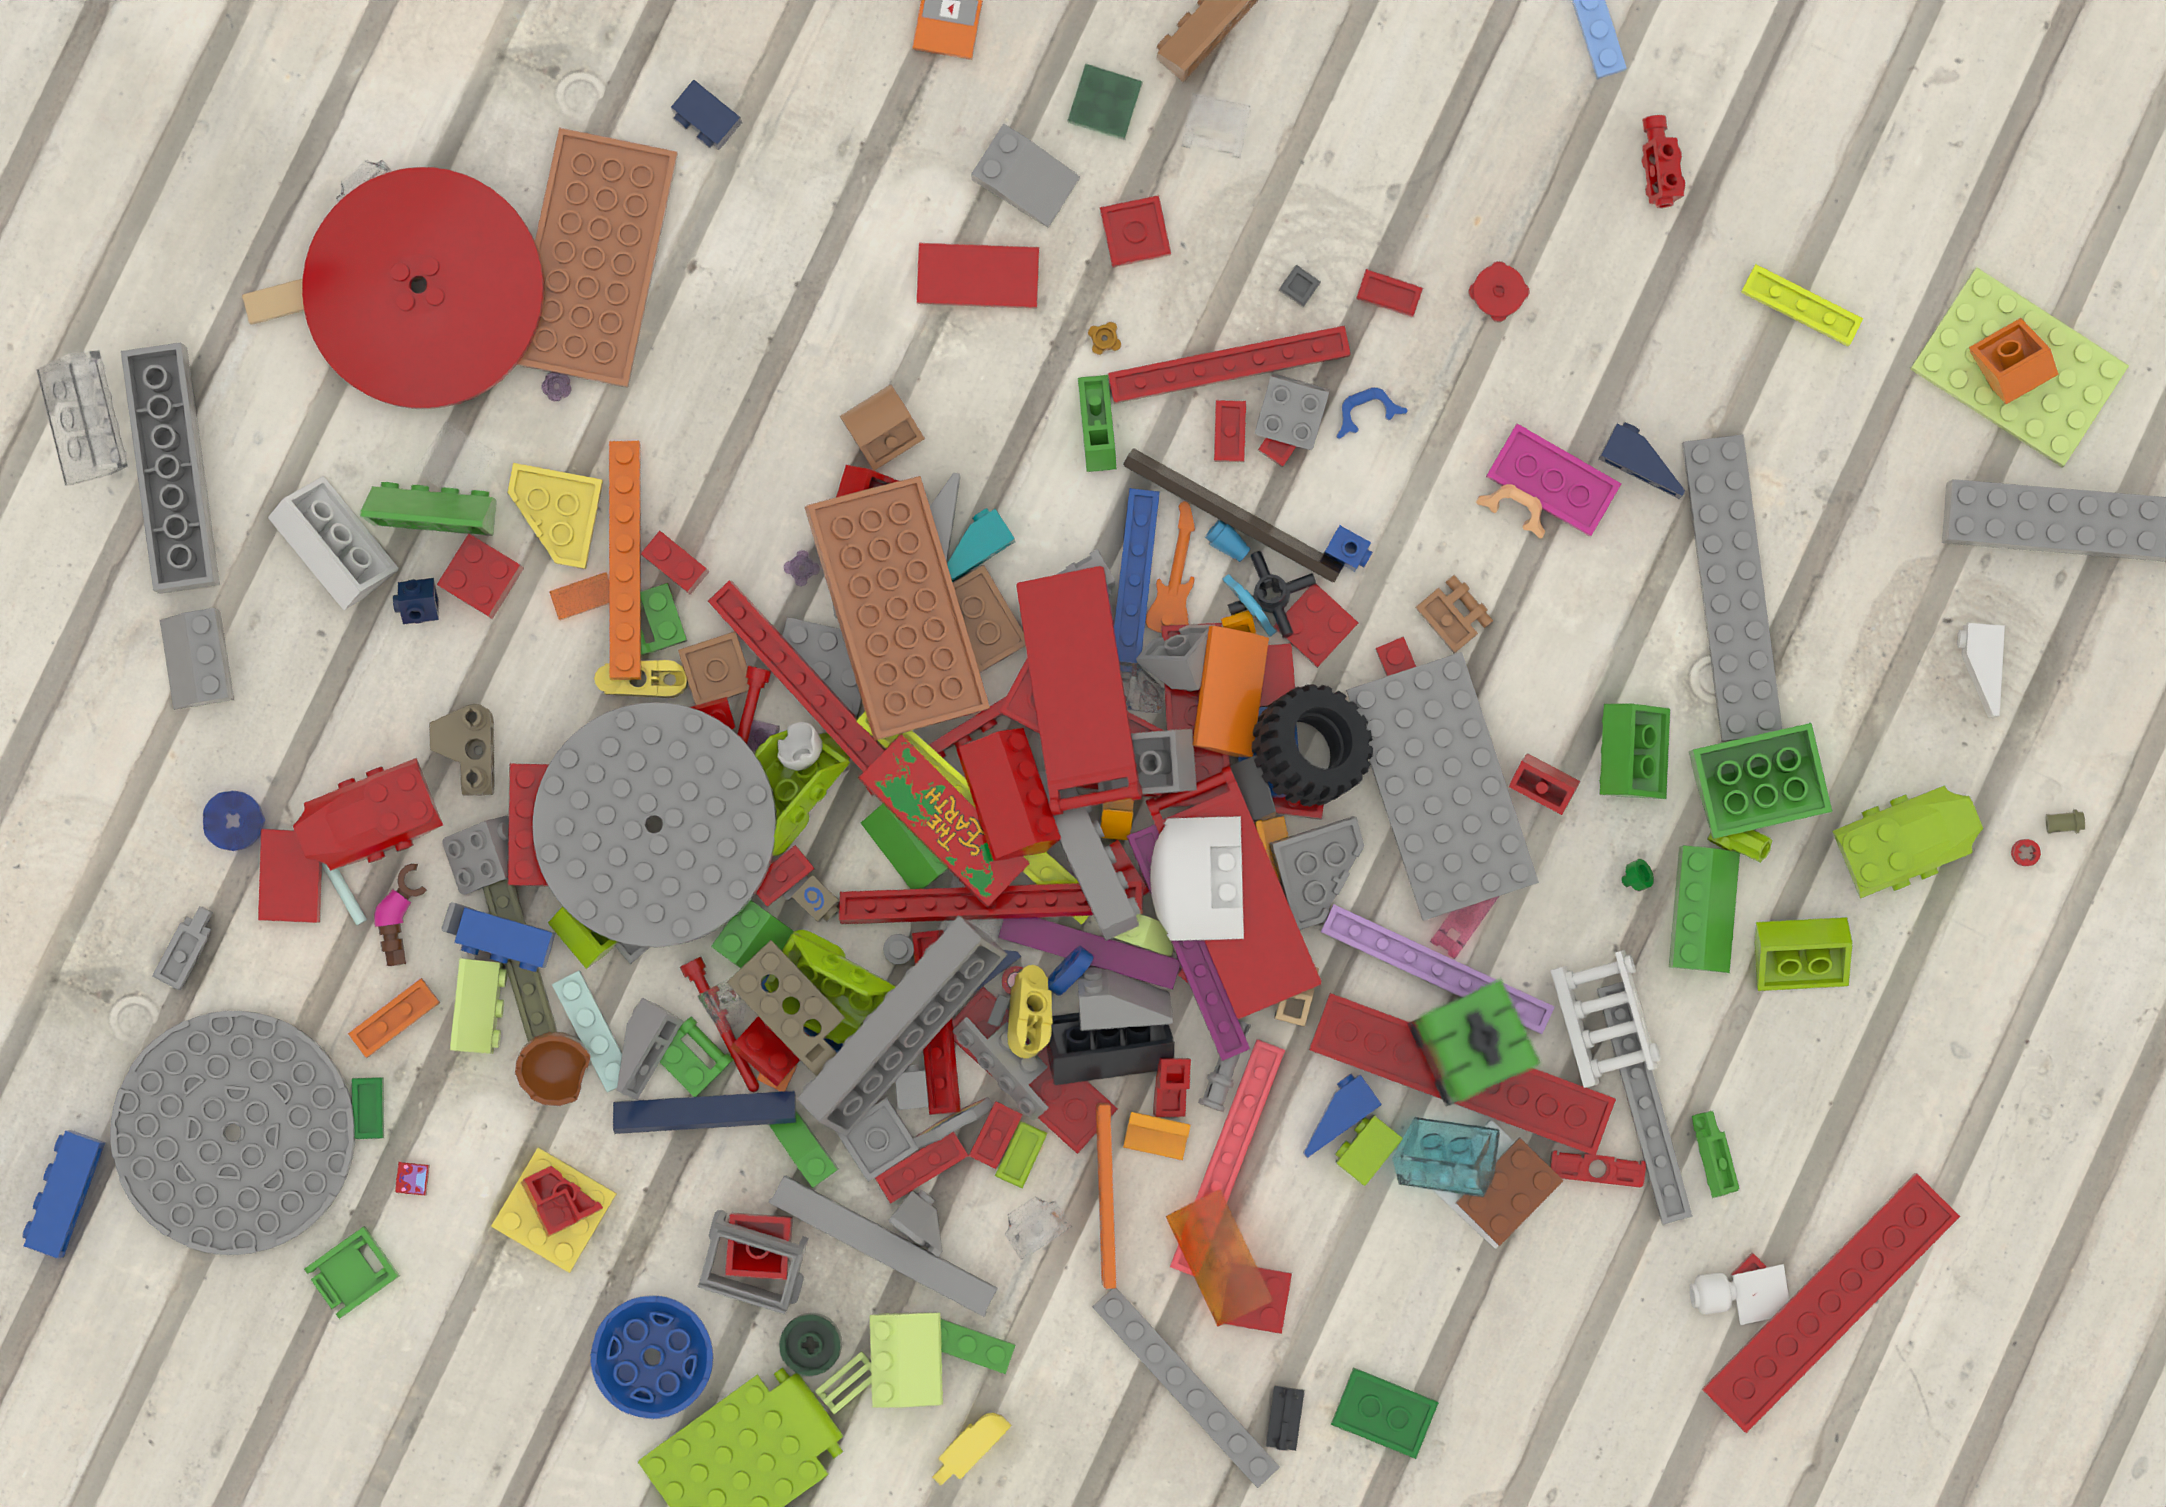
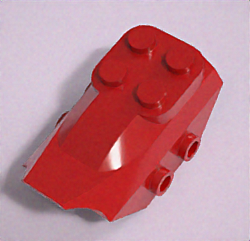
M417 758L385 771L383 766L366 772L367 778L357 782L355 778L345 780L337 784L339 789L303 803L304 811L293 825L305 858L314 859L326 864L330 871L366 859L368 863H372L386 857L385 851L395 848L399 852L414 846L413 840L443 826Z

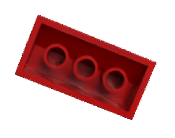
M1024 728L997 731L956 749L993 861L1045 853L1061 840Z

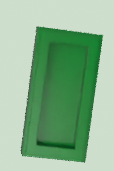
M384 1077L352 1078L355 1139L384 1138Z

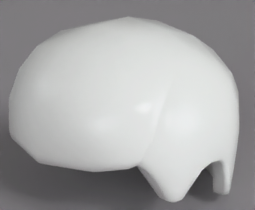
M799 722L791 724L787 728V737L784 740H778V759L785 768L798 771L804 770L819 758L822 751V741L810 723Z

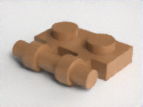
M1453 575L1445 582L1453 591L1446 596L1438 588L1415 608L1455 654L1478 634L1470 624L1477 619L1483 628H1486L1493 620L1486 611L1488 609L1483 603L1479 604L1470 594L1468 585L1465 582L1461 583ZM1458 599L1470 611L1466 617L1453 605Z

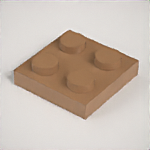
M735 631L678 650L695 705L724 697L730 698L748 692V678L745 677L747 664Z

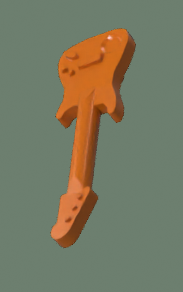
M1186 501L1181 502L1179 505V511L1181 512L1178 523L1179 534L1169 584L1165 586L1160 578L1156 581L1157 597L1146 615L1145 623L1147 627L1158 633H1161V626L1188 624L1186 600L1193 588L1194 577L1191 576L1186 584H1181L1191 532L1195 531L1191 507Z

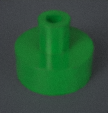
M1637 859L1627 864L1625 869L1626 875L1622 876V883L1625 887L1632 886L1633 889L1640 892L1653 885V872L1646 861Z

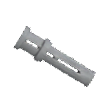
M1238 1020L1246 1038L1251 1025ZM1240 1054L1221 1061L1219 1057L1214 1072L1207 1076L1209 1083L1203 1098H1200L1198 1101L1199 1104L1224 1112L1225 1107L1223 1104L1229 1088H1233L1234 1080L1231 1078Z

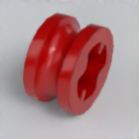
M2022 839L2015 842L2012 846L2011 857L2018 865L2032 866L2040 859V847L2033 840ZM2021 846L2032 847L2033 852H2030V854H2033L2031 860L2028 858L2020 859L2019 853L2022 852L2019 851V848Z

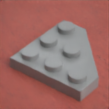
M787 617L783 637L858 718L862 699L841 629Z
M1352 816L1269 843L1281 888L1299 930L1325 921L1336 895H1339L1350 874V868L1356 857H1359L1364 843L1357 817Z

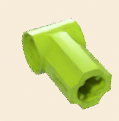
M1756 830L1715 839L1712 838L1710 832L1707 840L1725 850H1734L1759 863L1768 856L1773 841Z

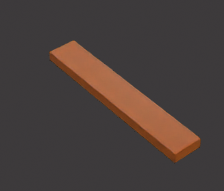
M1097 1103L1096 1128L1101 1280L1105 1289L1116 1288L1111 1111L1109 1103Z

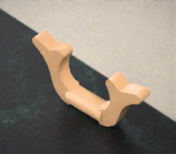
M1512 484L1503 485L1491 495L1478 497L1476 503L1489 507L1493 513L1497 512L1499 501L1502 498H1511L1528 507L1532 516L1529 520L1525 521L1523 529L1532 531L1538 538H1543L1545 530L1540 521L1542 504L1537 497L1527 494Z

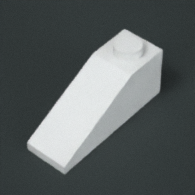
M1967 623L1963 625V630L1958 632L1957 646L1962 648V658L1988 718H1996L2000 716L2005 625Z

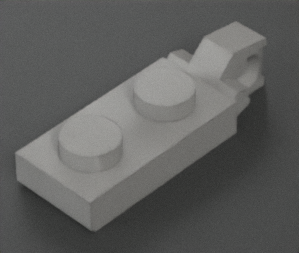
M203 906L199 907L193 919L186 917L184 922L179 924L153 973V977L177 990L182 989L209 939L212 929L206 926L213 914L212 911Z

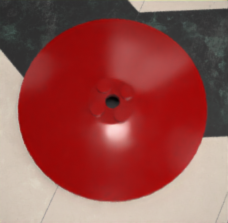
M434 167L405 168L384 173L359 185L345 195L324 218L314 235L305 260L302 278L303 307L309 330L320 353L338 375L351 386L374 399L398 407L411 409L444 408L463 403L488 391L503 380L522 359L533 340L542 314L544 301L543 267L536 243L526 223L517 211L492 188L470 176L448 169ZM417 277H423L427 281V288L422 293H414L411 289L412 281Z

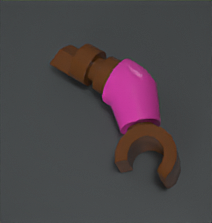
M409 864L400 870L397 881L399 888L396 891L392 889L375 909L374 924L379 929V935H383L384 941H380L381 951L385 952L387 966L406 964L403 938L399 939L398 933L402 932L400 923H404L403 917L411 904L408 901L410 897L420 896L427 889L423 886L416 890L409 889L405 885L404 877L409 871L417 870L418 864Z

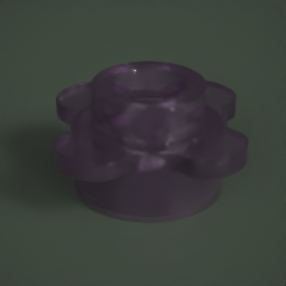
M800 550L791 562L787 561L784 564V571L793 576L797 586L802 587L807 584V580L812 575H817L820 572V567L809 559L807 551ZM801 565L805 567L804 571L799 570Z

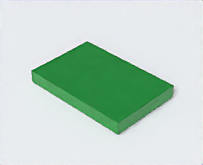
M1353 1367L1331 1425L1416 1459L1439 1402Z

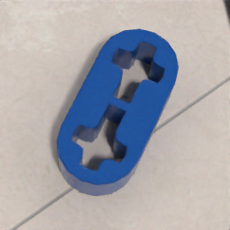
M1082 946L1074 949L1048 977V989L1057 996L1062 995L1088 969L1093 960V954Z

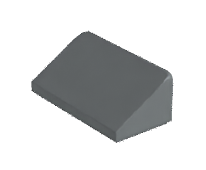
M1257 755L1231 765V770L1253 822L1276 816V809L1268 782L1265 783L1261 777L1264 773L1261 768L1256 767L1254 762Z

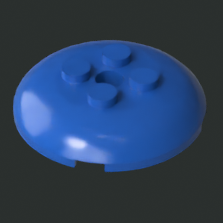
M642 1296L619 1305L601 1322L592 1344L591 1369L599 1390L617 1409L626 1414L646 1419L664 1418L684 1410L703 1392L712 1372V1342L704 1323L686 1305L668 1297ZM654 1348L660 1352L661 1360L658 1364L651 1365L645 1360L647 1349Z

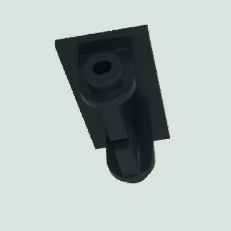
M1274 1386L1266 1447L1296 1451L1305 1390Z

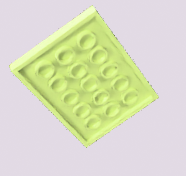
M1976 267L1910 370L2060 467H2064L2129 365ZM2022 318L2051 349L2059 375L2005 404L1991 389L1970 353L1969 347Z

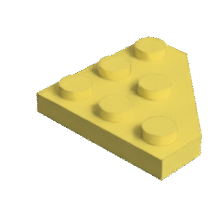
M513 463L508 494L554 562L560 565L586 569L603 480Z

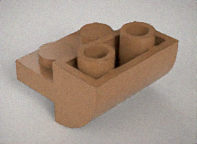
M891 384L840 416L874 471L925 439Z

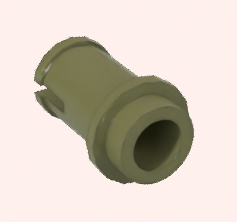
M2073 809V813L2046 814L2045 821L2048 834L2065 831H2075L2077 834L2080 830H2085L2084 813L2078 812L2077 809Z

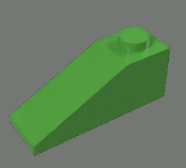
M1108 375L1078 377L1086 472L1117 469Z
M797 1110L796 1123L768 1124L812 1188L839 1170Z

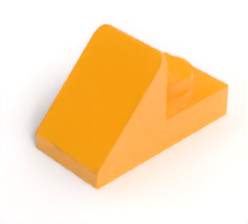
M1131 798L1103 803L1100 827L1105 837L1102 838L1127 840V836L1131 833L1134 801Z

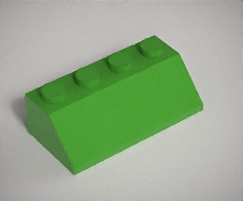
M1683 845L1679 847L1669 968L1730 973L1740 853Z

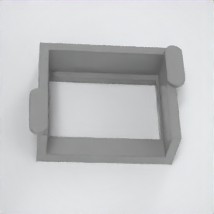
M717 1210L709 1232L711 1241L698 1288L785 1314L789 1305L796 1303L800 1295L804 1276L799 1271L809 1238L803 1236L799 1244L727 1223L725 1222L727 1213L723 1210ZM725 1237L793 1258L783 1295L712 1274L711 1270L720 1238Z

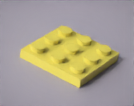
M538 1147L491 1227L570 1273L617 1193ZM552 1166L562 1173V1176L569 1182L579 1186L581 1191L595 1202H600L603 1209L548 1237L521 1182L524 1178Z

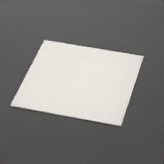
M1784 1264L1733 1275L1740 1325L1771 1319L1789 1301Z

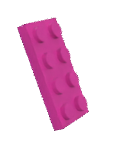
M1519 424L1515 425L1486 475L1487 478L1501 486L1512 484L1527 494L1537 497L1544 511L1590 537L1621 486L1620 482Z

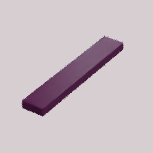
M1040 918L1004 919L998 937L1064 958L1078 946H1082L1093 954L1091 966L1108 969L1121 975L1171 990L1174 988L1180 967L1178 959L1111 939L1105 941L1104 937Z

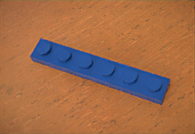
M1129 489L1114 625L1120 668L1123 671L1140 672V665L1136 658L1142 652L1160 491Z

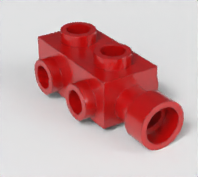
M1652 115L1642 119L1643 132L1647 133L1648 142L1642 146L1643 157L1641 159L1647 180L1645 193L1649 198V204H1656V208H1668L1684 196L1685 179L1682 176L1680 164L1682 152L1678 147L1677 137L1665 136V130L1668 129L1666 116ZM1650 156H1652L1655 159V164H1652L1650 162ZM1653 185L1658 188V193L1653 190Z

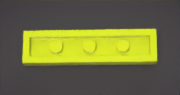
M1757 264L1754 265L1741 290V293L1847 347L1850 346L1864 319Z

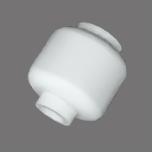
M1723 1273L1699 1275L1696 1277L1694 1284H1690L1693 1308H1698L1702 1314L1726 1312L1730 1309L1732 1300L1737 1298L1735 1283L1729 1282Z

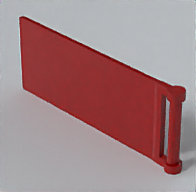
M1097 566L1018 582L1016 588L1052 815H1061L1066 810L1129 798L1132 801L1142 799V788L1139 783L1104 567ZM1128 777L1129 784L1127 787L1064 799L1060 797L1059 790Z
M1228 765L1221 768L1222 772L1196 782L1197 790L1172 792L1154 800V797L1150 798L1145 802L1159 835L1166 826L1164 823L1167 818L1241 817L1244 939L1204 940L1237 1018L1241 1019L1321 985V979L1233 772ZM1222 784H1228L1230 791L1165 819L1160 814V811Z

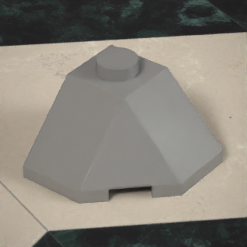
M1189 624L1179 629L1180 635L1173 636L1165 641L1162 636L1149 642L1136 660L1139 665L1172 689L1198 690L1201 687L1209 626L1215 625Z
M912 1190L888 1222L919 1245L926 1246L928 1251L939 1257L942 1253V1243L937 1208L932 1205L935 1200L923 1190H920L918 1194Z

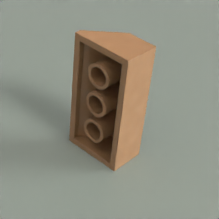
M1198 0L1197 4L1200 7L1193 14L1187 12L1177 24L1179 27L1178 31L1172 37L1167 34L1157 45L1156 48L1159 49L1157 60L1184 82L1259 0Z

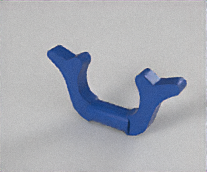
M1377 387L1366 389L1344 400L1342 404V427L1336 437L1341 439L1348 432H1358V427L1351 419V410L1371 400H1380L1383 403L1387 420L1392 419L1395 414H1406L1408 410L1394 404L1382 389Z

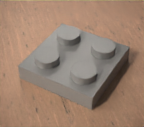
M888 1098L874 1105L847 1136L836 1131L868 1182L920 1149Z

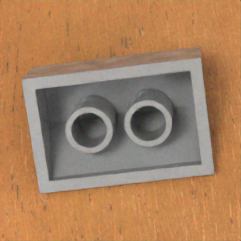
M209 608L185 612L160 620L173 709L234 700L220 610Z

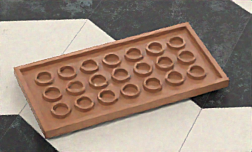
M559 128L535 238L544 276L542 314L533 340L517 365L626 388L629 387L678 156L676 151Z
M921 476L805 506L808 522L874 741L990 709Z

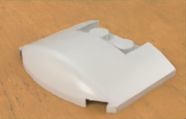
M1241 817L1167 818L1164 823L1166 826L1163 828L1154 846L1150 877L1153 904L1158 919L1168 933L1166 935L1170 941L1244 939Z

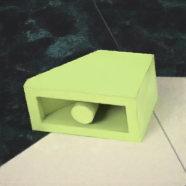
M1141 914L1136 915L1138 927L1113 937V939L1171 957L1174 949L1161 922Z

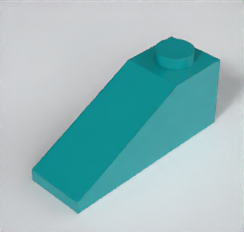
M986 508L972 517L974 523L969 525L947 563L952 583L1016 542L996 509L989 512Z

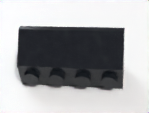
M1080 1012L1052 1016L1051 1038L1046 1047L1054 1086L1155 1072L1158 1069L1160 1058H1174V1040L1169 1024L1081 1030Z

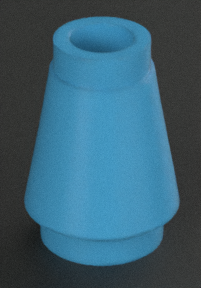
M1218 520L1205 535V538L1210 541V546L1236 559L1238 562L1251 549L1232 526L1221 520Z

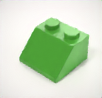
M750 900L743 910L728 922L711 947L742 968L770 940L782 951L793 930Z

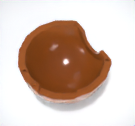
M547 1032L534 1037L521 1049L516 1060L515 1075L520 1087L530 1096V1099L543 1105H565L578 1099L584 1072L588 1068L591 1055L579 1039L565 1032Z

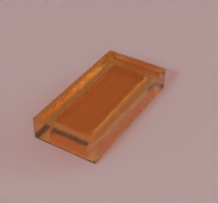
M604 572L549 591L559 621L609 604L608 573Z

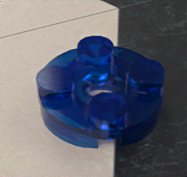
M232 790L218 793L208 801L203 810V830L205 836L213 845L224 850L240 851L250 847L260 837L261 829H263L265 824V817L261 806L252 796L244 792ZM229 813L233 816L237 813L240 815L238 820L240 825L238 828L232 826L229 829L226 826L228 823L226 816Z

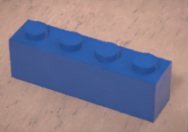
M67 1130L64 1135H59L54 1146V1151L57 1152L53 1164L49 1163L44 1173L43 1180L47 1181L44 1191L37 1194L33 1204V1209L36 1210L33 1221H28L23 1231L22 1238L26 1239L24 1247L57 1259L64 1257L106 1142L72 1130Z

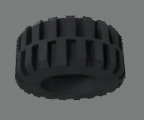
M1307 684L1302 688L1296 687L1268 705V708L1262 711L1258 717L1259 723L1254 725L1252 733L1254 737H1257L1252 741V752L1257 754V757L1254 759L1257 768H1261L1264 773L1261 777L1265 783L1270 782L1274 786L1272 790L1276 794H1285L1287 801L1294 804L1300 801L1302 806L1327 804L1358 785L1363 780V775L1368 772L1370 768L1368 760L1373 757V746H1369V742L1373 740L1371 730L1367 731L1365 724L1368 722L1364 715L1361 716L1358 713L1357 709L1359 707L1354 701L1349 703L1345 699L1347 696L1339 690L1333 693L1332 688L1321 685L1318 688L1315 684ZM1297 722L1313 726L1324 736L1330 750L1328 769L1314 766L1300 753L1295 741V726Z

